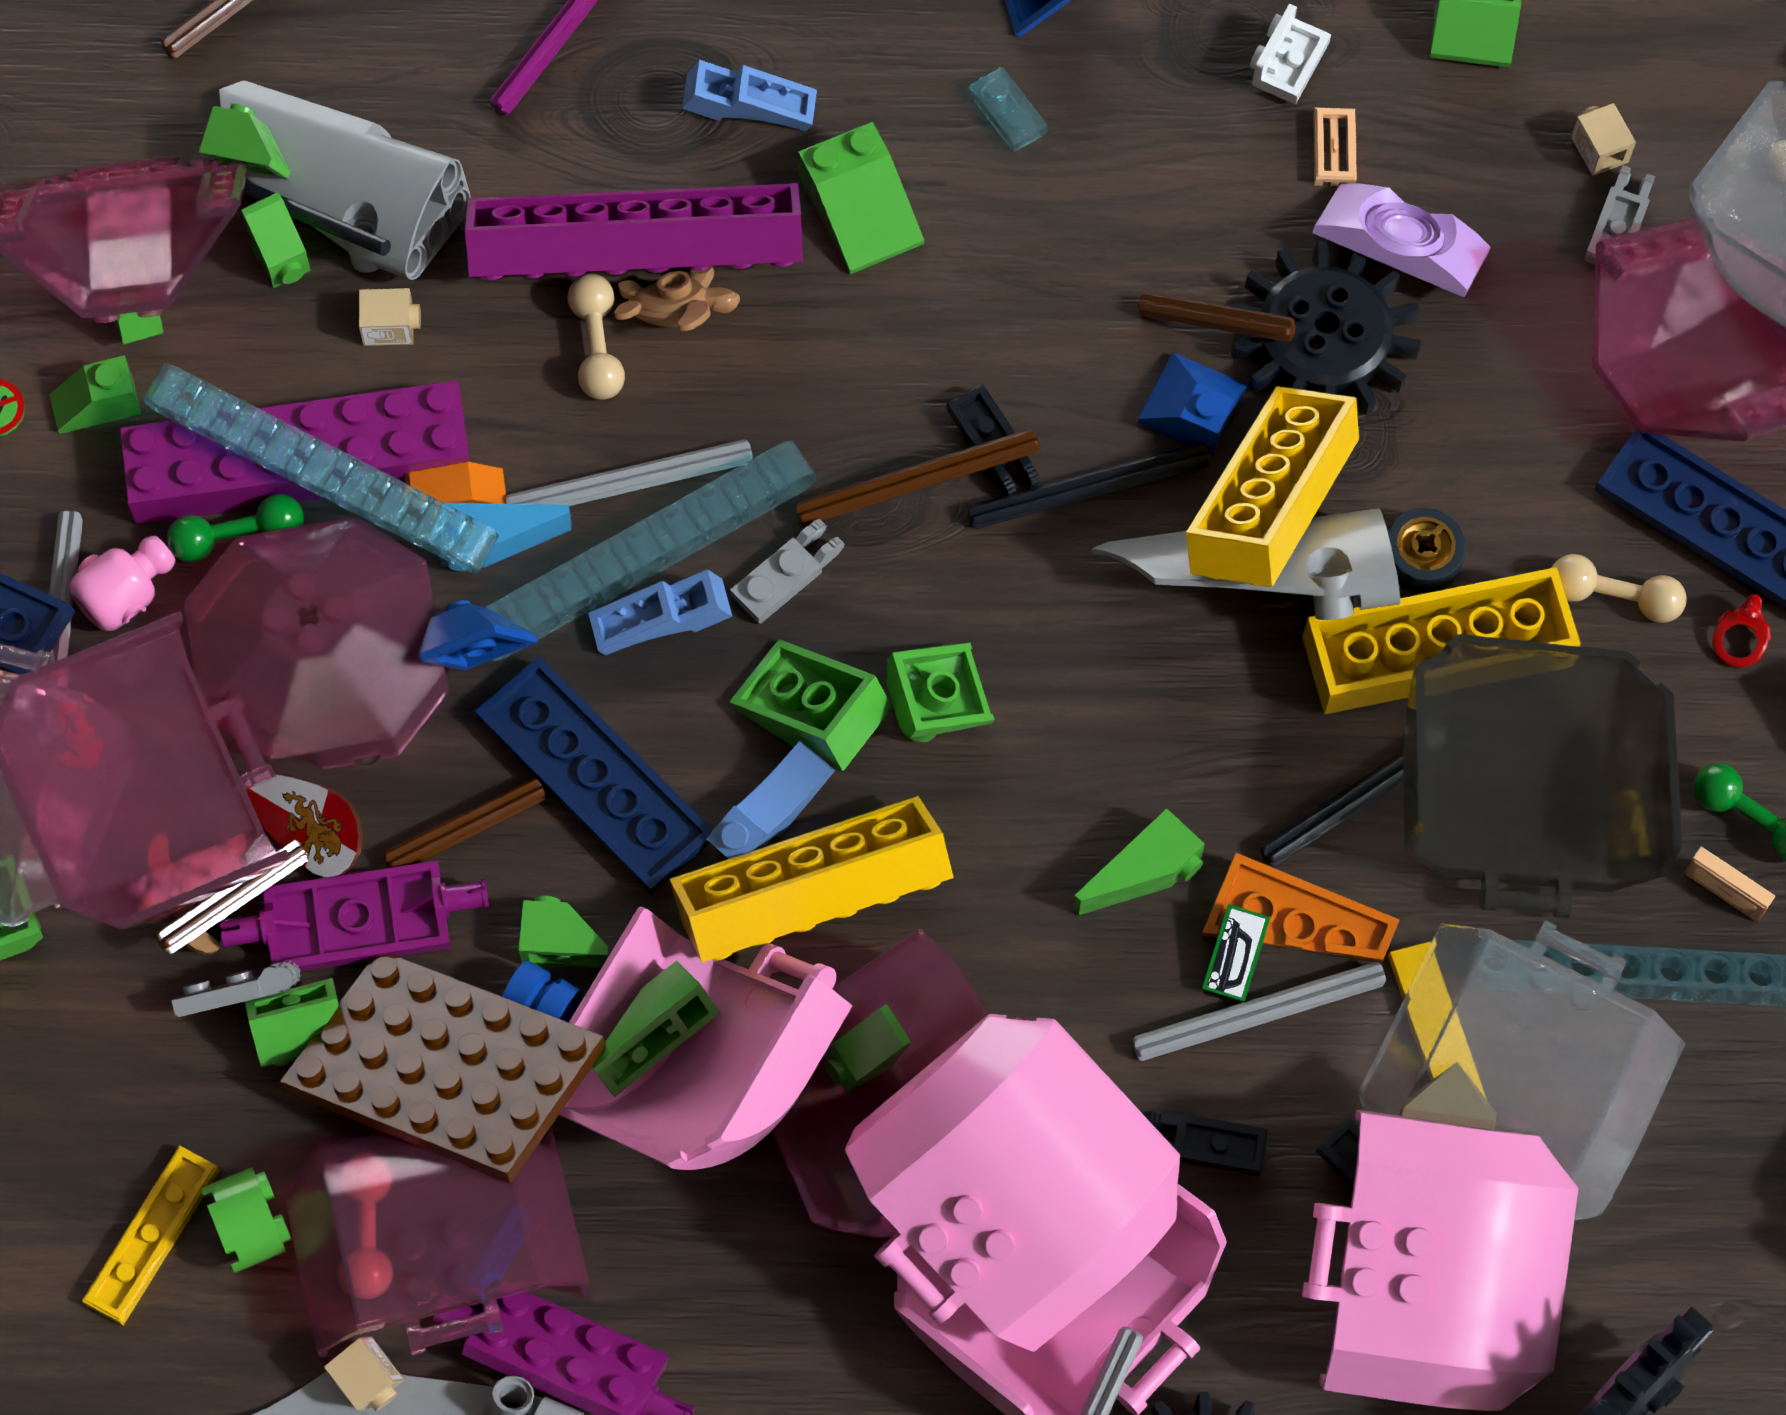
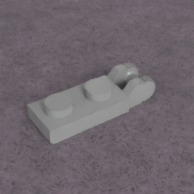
M1622 165L1615 186L1610 188L1583 260L1619 274L1624 272L1650 199L1647 198L1656 177L1646 174V177L1642 179L1639 195L1624 191L1623 189L1627 186L1631 176V168Z
M820 519L814 520V522L800 532L796 539L793 537L730 589V596L758 624L764 622L822 573V568L831 562L844 548L845 544L838 537H835L824 544L814 557L806 550L826 530L827 526Z
M290 960L283 963H273L266 967L260 976L253 977L252 970H246L226 976L227 984L211 987L209 980L183 986L184 994L171 1000L175 1016L182 1017L279 993L281 990L284 992L300 981L299 977L302 976L300 975L301 970H299V965L295 964L296 962L292 963Z

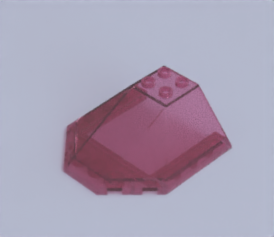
M162 156L87 165L74 169V173L68 174L65 181H61L60 175H53L29 182L30 188L15 190L9 188L0 191V253L83 319L94 317L95 322L105 323L120 319V314L137 312L138 317L158 316L163 313V309L170 308L240 207L248 172L247 164L245 162H232L229 165L219 166L218 160L195 158L190 160V166L183 165L180 157Z
M1698 216L1601 240L1596 244L1592 368L1602 380L1605 389L1614 396L1625 411L1628 420L1637 427L1640 433L1744 442L1786 429V258L1781 262L1765 254L1766 246L1739 232L1732 237L1716 229L1717 221L1708 216Z

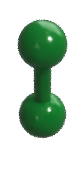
M273 494L262 500L256 510V515L214 525H210L208 521L197 515L181 516L170 525L167 531L166 542L168 549L174 557L183 562L195 563L205 559L211 553L216 541L260 531L266 538L273 541L282 542L290 540L300 532L304 522V513L300 504L293 497L286 494Z
M1712 763L1703 767L1697 773L1693 782V792L1698 803L1705 809L1714 812H1722L1734 808L1772 834L1771 843L1774 852L1780 859L1786 862V817L1780 819L1742 793V779L1731 766L1723 763Z

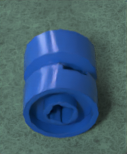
M526 960L510 979L502 997L569 1023L581 1002L583 991L562 978L556 982L551 981L549 971Z

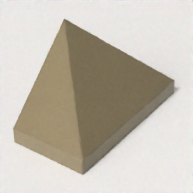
M1456 1062L1405 1100L1402 1117L1494 1131L1497 1112L1459 1063Z

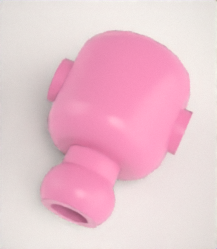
M149 536L140 542L138 550L132 555L124 549L113 548L103 552L100 556L93 554L87 557L79 565L78 573L71 579L69 591L80 610L97 628L102 631H114L125 623L127 624L139 612L146 611V607L153 601L155 596V588L151 579L157 574L169 572L175 564V558L168 547L157 536Z

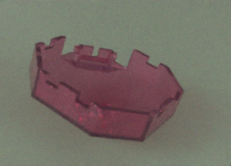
M359 517L236 537L184 602L200 715L270 761L314 753L318 765L326 770L355 765L354 760L379 755L380 759L383 760L398 757L449 692L445 667L421 662L419 654L430 618L436 616L433 590L426 560ZM312 608L317 609L315 615L319 622L316 625L308 623L305 627L299 626L301 622L298 615L299 611L309 612Z

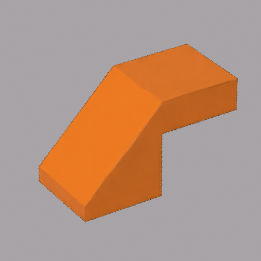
M462 462L413 471L404 476L409 514L440 520L441 503L506 504L503 468L473 462Z

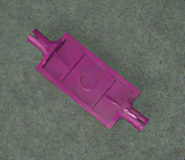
M438 861L275 885L263 891L264 910H260L259 915L230 920L222 919L220 921V928L223 930L221 937L224 948L263 941L264 945H269L271 964L291 960L292 963L296 962L295 964L299 965L300 972L371 961L373 957L388 954L399 957L451 949L446 917H450V912L482 907L489 908L485 879L477 882L446 886L445 882L441 881Z
M505 1281L487 1309L483 1308L479 1311L445 1294L435 1311L434 1322L441 1323L469 1336L464 1343L462 1355L508 1376L522 1377L532 1387L594 1415H693L695 1406L688 1405L659 1392L657 1383L666 1368L669 1355Z

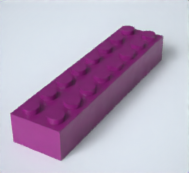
M798 183L468 198L465 236L469 277L479 276L483 280H497L502 278L503 275L539 278L545 273H562L563 275L573 277L581 276L587 271H604L607 274L617 275L625 273L630 269H645L648 272L659 273L674 267H687L690 270L702 271L717 265H728L731 268L744 269L752 266V264L770 263L776 267H786L794 262H803Z
M458 381L120 427L128 505L136 525L176 520L184 515L205 516L258 508L262 500L273 494H286L293 497L297 502L403 488L406 487L404 476L409 472L471 462Z

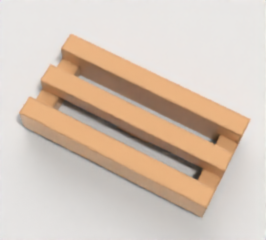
M1315 108L1313 113L1314 186H1323V182H1331V186H1339L1340 182L1356 184L1355 109ZM1323 118H1329L1330 171H1324ZM1338 118L1346 120L1347 171H1339Z
M1702 846L1684 872L1688 877L1755 922H1759L1775 898L1774 894Z

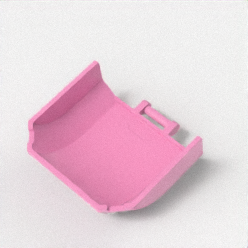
M639 907L569 1023L602 1035L606 1042L641 988L676 960L702 985L720 1014L616 1097L609 1092L594 1069L591 1068L559 1115L672 1169L697 1170L725 1163L755 1146L783 1119L806 1086L852 1005L832 989L836 982V972L829 966L821 963L816 965L809 964L787 955L783 948L774 944L764 945L749 969L724 959L718 961L709 960L702 963L690 940L678 934L648 909ZM781 971L803 980L799 989H795L769 977L772 973Z
M988 1014L854 1128L845 1148V1152L868 1199L898 1230V1233L889 1239L876 1252L874 1257L884 1267L889 1265L927 1305L930 1309L929 1316L938 1325L944 1323L961 1305L966 1303L996 1337L1032 1352H1035L1120 1282L1155 1247L1177 1218L1180 1154L1055 1019L1037 1018L1036 1021L1007 1019V1015ZM912 1245L953 1290L943 1296L903 1251Z
M1356 1110L1355 1119L1359 1121V1142L1351 1207L1314 1203L1313 1217L1317 1218L1309 1282H1304L1302 1297L1338 1302L1326 1374H1320L1319 1384L1326 1391L1429 1406L1484 1411L1503 1410L1554 1372L1578 1187L1538 1135L1496 1129L1492 1131ZM1336 1221L1349 1222L1340 1286L1327 1285Z
M1178 1184L1177 1218L1162 1239L1120 1282L1035 1352L996 1337L966 1303L961 1305L944 1323L938 1325L929 1316L930 1309L898 1274L897 1292H894V1308L905 1323L935 1355L1005 1415H1080L1119 1329L1123 1326L1131 1328L1143 1336V1341L1116 1399L1133 1415H1139L1147 1407L1145 1401L1185 1358L1191 1360L1200 1350L1197 1342L1179 1328L1178 1325L1205 1297L1227 1241L1215 1211ZM912 1245L903 1251L943 1296L953 1290ZM1164 1340L1172 1344L1132 1388L1125 1383Z

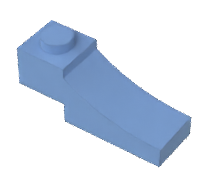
M699 60L687 73L682 109L718 121L722 118L752 119L807 131L813 125L817 89L745 65L735 72Z
M708 569L672 585L664 581L658 582L588 613L597 649L604 655L674 633L690 630L697 632L732 617L723 580Z
M799 741L753 792L737 806L732 807L708 836L707 840L728 859L767 847L775 836L781 837L835 770L806 744Z

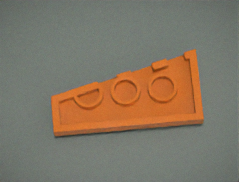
M1235 853L1202 935L1218 938L1227 906L1230 904L1271 917L1262 945L1382 963L1400 919Z

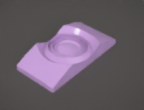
M1360 183L1339 185L1312 232L1462 297L1466 296L1491 248L1474 230L1453 214H1429L1417 206L1405 203L1389 187Z

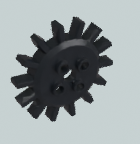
M1317 241L1312 257L1314 267L1299 270L1293 257L1285 248L1278 250L1275 265L1283 279L1277 285H1274L1253 270L1246 277L1245 288L1264 301L1263 307L1258 308L1233 303L1232 307L1292 317L1296 330L1292 340L1289 342L1256 336L1233 341L1231 349L1233 359L1262 355L1266 363L1251 376L1249 388L1256 393L1267 387L1276 378H1279L1292 389L1334 395L1351 392L1365 415L1372 413L1376 399L1367 383L1375 377L1399 393L1404 387L1407 377L1401 370L1386 361L1387 355L1391 354L1417 359L1421 340L1394 335L1393 327L1416 322L1419 313L1418 304L1410 303L1389 308L1384 298L1392 294L1397 288L1400 274L1393 270L1383 275L1376 283H1369L1360 276L1365 269L1367 256L1358 252L1352 255L1346 270L1329 267L1330 252L1326 241ZM1332 297L1341 299L1344 302H1336ZM1303 307L1307 313L1300 315L1295 313L1293 309ZM1321 318H1328L1336 323L1338 329L1333 333H1322L1316 328L1315 322ZM1351 329L1358 330L1361 336L1352 337L1347 331ZM1319 342L1323 348L1319 350L1312 349L1309 343Z
M1691 1306L1682 1317L1680 1315L1675 1317L1664 1332L1657 1333L1645 1342L1604 1384L1580 1415H1652L1653 1413L1656 1414L1663 1406L1667 1407L1684 1389L1680 1381L1691 1367L1692 1360L1702 1350L1699 1347L1714 1332L1712 1329L1714 1325Z

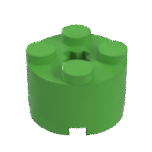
M253 1167L201 1188L204 1197L213 1194L216 1201L207 1205L226 1254L231 1255L236 1252L239 1261L231 1264L234 1273L286 1252L284 1243L292 1239L282 1214L272 1217L266 1201L275 1197L264 1171L255 1174Z

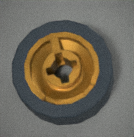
M1417 508L1406 511L1395 519L1388 530L1399 586L1411 592L1430 593L1442 590L1453 582L1461 569L1466 551L1464 534L1455 520L1437 509ZM1423 545L1429 547L1430 551H1424L1421 554L1418 552L1419 546Z

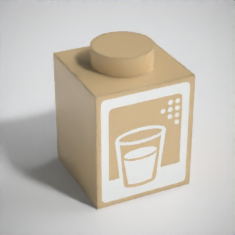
M1614 103L1601 108L1593 106L1584 110L1577 116L1571 134V139L1592 176L1629 163L1636 144Z
M410 288L359 290V329L363 346L413 345L414 329H421L420 304H413Z
M372 1336L360 1337L324 1366L357 1411L368 1410L371 1407L375 1412L379 1411L397 1397L398 1394L394 1388L404 1381L403 1377Z

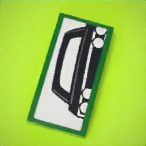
M1228 904L1202 989L1245 1002L1271 917Z

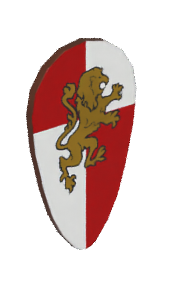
M265 774L246 781L244 795L251 811L261 826L281 847L291 840L297 839L305 847L309 857L308 861L302 864L305 868L314 874L327 878L343 875L355 865L362 848L363 832L361 821L353 804L341 793L322 784L284 774Z

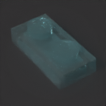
M1003 67L969 85L968 94L1013 152L1020 150L1047 134L1048 124Z

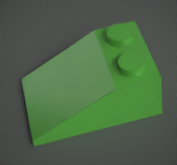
M873 122L798 152V176L849 274L924 245V238L891 155Z
M780 639L729 701L734 709L792 747H795L799 741L803 742L827 764L840 771L846 769L893 708L875 675Z

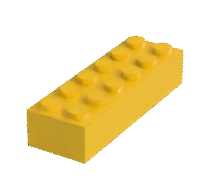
M1276 386L1186 531L1190 574L1217 580L1223 579L1248 583L1253 586L1273 587L1359 440L1357 400L1355 397Z
M1557 567L1400 598V604L1362 610L1359 607H1355L1353 615L1341 619L1319 620L1315 616H1311L1307 619L1302 637L1324 715L1571 665L1581 645Z
M919 796L669 880L682 925L703 963L709 960H723L733 952L751 946H764L771 943L774 938L792 932L811 930L816 924L834 918L850 917L858 910L875 904L894 902L900 896L919 889H933L940 885L941 882L954 877L943 832Z

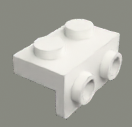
M1289 4L1283 16L1276 14L1267 32V36L1270 39L1266 47L1262 45L1257 47L1250 67L1255 69L1252 86L1296 105L1330 43L1331 34L1295 19L1297 7Z

